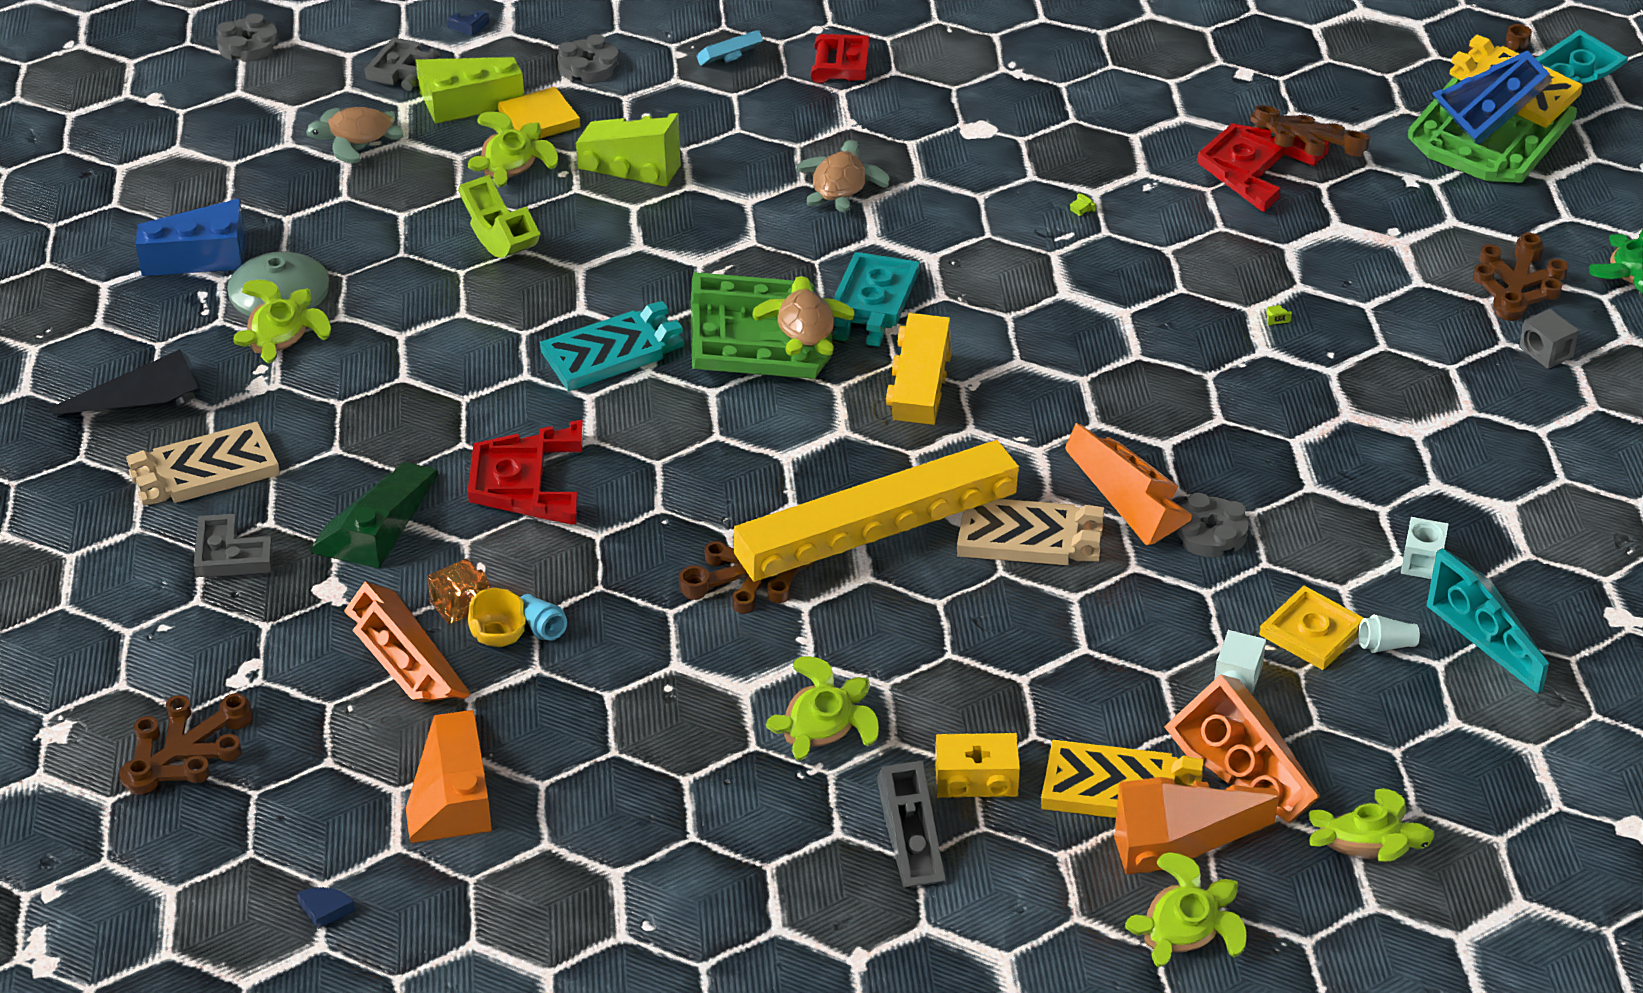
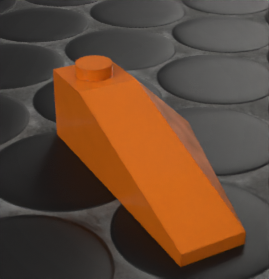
M1220 674L1164 726L1186 756L1204 759L1203 766L1217 774L1225 782L1239 786L1277 789L1279 799L1276 815L1288 823L1296 820L1321 797L1264 709L1240 679Z
M474 710L434 715L406 805L410 843L492 831Z
M1164 777L1119 782L1114 839L1126 875L1163 870L1158 866L1157 861L1165 853H1178L1192 859L1274 824L1279 799L1277 789L1232 785L1226 788V790L1210 788L1208 782L1195 781L1193 786L1175 785L1173 778Z

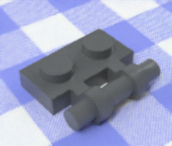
M393 37L365 68L366 79L394 85L398 79H402L401 85L403 89L411 91L414 87L419 86L417 67L411 65H416L417 59H439L440 53L434 48L428 52L421 51L419 42Z

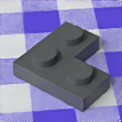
M236 514L198 516L193 566L195 577L270 573L273 553L271 536L236 538Z

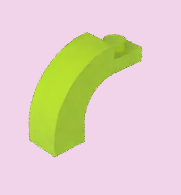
M490 175L460 184L458 192L472 217L470 225L480 242L492 255L504 258L534 247L538 243L541 234L528 208L523 207L509 212Z

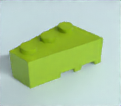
M514 57L416 60L419 91L435 124L474 116L484 112L497 111L498 102L524 95L523 73Z

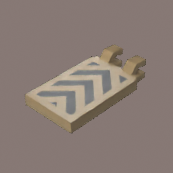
M258 422L158 447L149 453L142 450L126 456L130 467L129 475L133 484L137 483L140 489L138 493L143 506L164 502L172 497L174 503L280 475L279 464Z
M998 499L973 509L965 510L962 514L958 536L957 557L1068 565L1069 558L1075 561H1099L1104 507L1084 505L1080 509V507H1075L1073 504Z

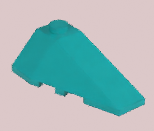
M1579 29L1535 59L1541 65L1583 85L1608 76L1626 64L1628 57Z
M1443 548L1439 549L1436 552L1427 607L1535 693L1542 692L1549 662L1495 585L1483 573L1476 570L1465 560Z

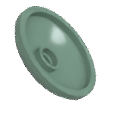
M291 251L270 252L248 260L233 273L228 282V295L232 305L238 311L250 316L257 306L265 302L260 298L244 294L242 292L243 285L250 280H268L277 285L282 299H288L290 294L296 290L310 289L312 299L307 309H311L319 305L326 297L330 286L327 270L320 262L305 254Z

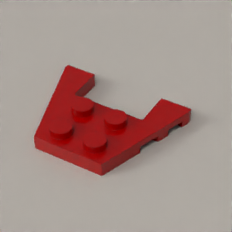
M1232 123L1198 152L1197 163L1256 208L1265 212L1279 199L1281 187L1261 180L1259 177L1284 155L1315 166L1328 154L1330 142L1324 141L1326 144L1322 156H1314L1304 151L1306 143L1302 142L1296 135L1292 147H1282L1274 143L1275 136H1271V130Z
M583 420L569 422L570 428L554 431L552 426L540 428L538 435L520 438L518 434L473 443L468 484L469 502L576 525L578 511L577 492H541L545 452H582Z

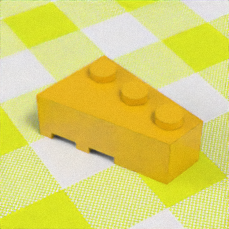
M908 313L906 326H900L898 347L902 348L900 355H894L892 376H896L895 385H888L886 405L892 406L893 420L935 425L942 392H940L942 382L945 383L947 372L944 371L945 364L950 362L952 356L950 317Z

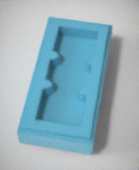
M756 30L708 46L699 52L696 57L700 66L723 58L725 63L742 57L741 52L756 47L763 39L760 31Z

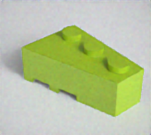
M678 113L669 114L665 118L655 119L652 116H643L641 120L626 121V118L591 121L576 142L578 169L667 187L681 166Z

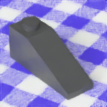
M923 761L882 766L877 782L884 819L903 887L910 888L945 882Z

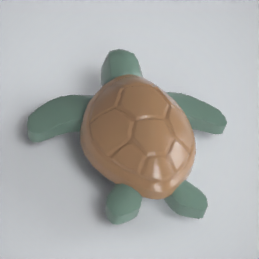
M353 107L341 111L339 108L327 110L322 115L320 121H314L308 126L306 133L308 137L316 140L333 139L332 149L335 157L346 163L360 162V154L355 150L364 148L367 143L375 141L383 135L390 139H401L404 137L401 128L392 126L395 120V112H381L366 107Z
M854 140L846 141L840 152L829 157L809 158L801 161L797 166L798 172H814L813 186L816 192L807 197V205L820 206L826 199L835 200L836 209L844 213L850 210V201L847 197L860 191L865 181H870L886 188L889 185L890 179L881 168L870 164H863L860 161L859 144Z

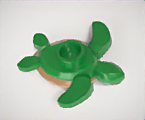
M1641 230L1638 239L1629 240L1623 234L1611 235L1609 237L1610 244L1618 247L1611 255V264H1592L1589 266V273L1592 276L1605 279L1622 278L1633 283L1638 292L1643 294V230Z

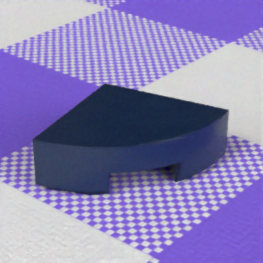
M478 10L474 11V15L460 16V13H456L447 19L448 28L470 36L476 34L490 22L489 13Z
M316 887L297 893L298 903L317 929L355 911L352 898L337 889Z

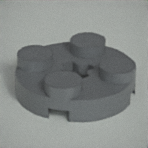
M250 14L245 19L223 22L217 27L218 34L216 39L218 50L223 57L232 60L231 55L241 56V61L243 62L260 60L274 52L273 46L275 44L278 46L279 44L276 27L269 21H265L261 14Z
M590 35L587 39L564 42L559 45L557 57L558 70L568 80L573 81L574 76L582 78V83L601 82L613 76L614 68L619 67L617 49L612 44L605 42V38L602 35Z
M1193 493L1188 497V502L1181 505L1182 508L1193 516L1189 523L1173 533L1176 538L1178 535L1183 540L1182 546L1187 551L1204 557L1223 556L1224 550L1234 548V552H1236L1245 544L1249 522L1245 515L1246 508L1242 503L1218 497H1208L1203 493ZM1206 525H1214V527L1210 529L1206 528Z

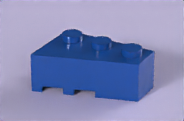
M1528 50L1489 67V70L1473 77L1469 76L1453 86L1432 93L1438 104L1474 143L1482 144L1552 82L1550 73Z
M240 198L138 224L135 245L141 275L151 276L237 270L243 264L245 226Z

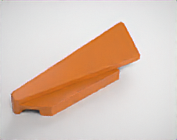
M1078 423L1075 424L1066 444V451L1145 545H1152L1191 521L1193 515L1170 500L1173 499L1178 489L1175 483L1120 442L1110 437H1106V439L1099 438L1085 426Z
M365 581L344 612L357 622L353 629L354 633L412 700L418 702H429L453 697L459 699L468 698L471 695L469 690L398 594L391 589Z

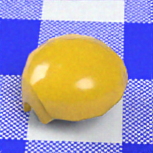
M489 588L479 591L472 598L469 606L468 625L473 637L477 638L478 642L486 646L504 647L516 643L523 634L526 617L524 615V602L519 596L506 589Z

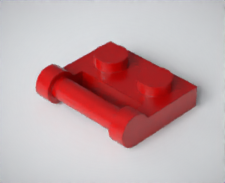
M820 34L816 37L814 45L817 51L816 60L810 74L814 82L824 83L828 79L866 80L869 36ZM831 50H837L836 63H827L828 54Z

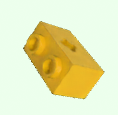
M1017 733L936 734L935 767L937 797L1018 796L1020 767Z

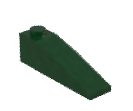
M403 462L329 521L310 548L311 554L380 569L437 477L438 470L436 468Z

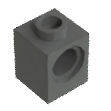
M1548 309L1524 320L1519 347L1549 369L1574 356L1579 330L1553 310Z

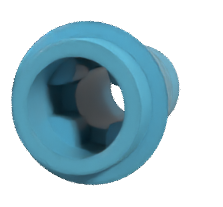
M525 594L520 597L524 602L526 623L537 638L551 641L559 638L565 632L567 618L560 606L538 599L532 594Z

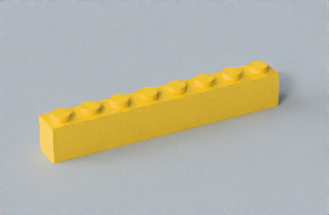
M994 440L734 526V554L753 582L775 576L796 567L807 565L814 561L843 553L867 543L875 542L879 539L908 531L935 520H940L944 517L1015 494L1019 466L1000 442Z

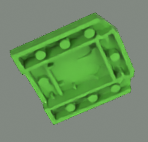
M1453 77L1443 90L1461 82V80ZM1434 99L1409 127L1408 138L1429 159L1485 181L1522 183L1576 118L1577 108L1569 105L1547 128L1515 114L1482 144L1478 145L1474 143Z
M693 272L691 289L692 369L815 379L829 361L831 355L819 353L814 345H804L801 353L789 356L786 353V344L791 338L779 327L778 317H770L760 321L754 320L753 310L756 306L770 299H786L791 294L794 281ZM830 333V335L826 339L831 343L832 334Z

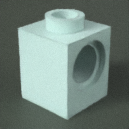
M1411 517L1401 574L1432 579L1436 552L1441 548L1444 549L1449 523Z
M1228 630L1216 662L1215 679L1220 674L1240 679L1253 695L1263 667L1266 639Z

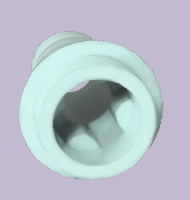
M1372 615L1370 618H1363L1359 626L1360 646L1363 649H1369L1371 653L1403 647H1416L1419 643L1420 631L1417 624H1408Z

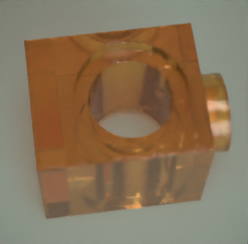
M467 558L427 575L430 603L448 625L467 617L472 598L479 591L490 588L484 571L481 569L477 570Z

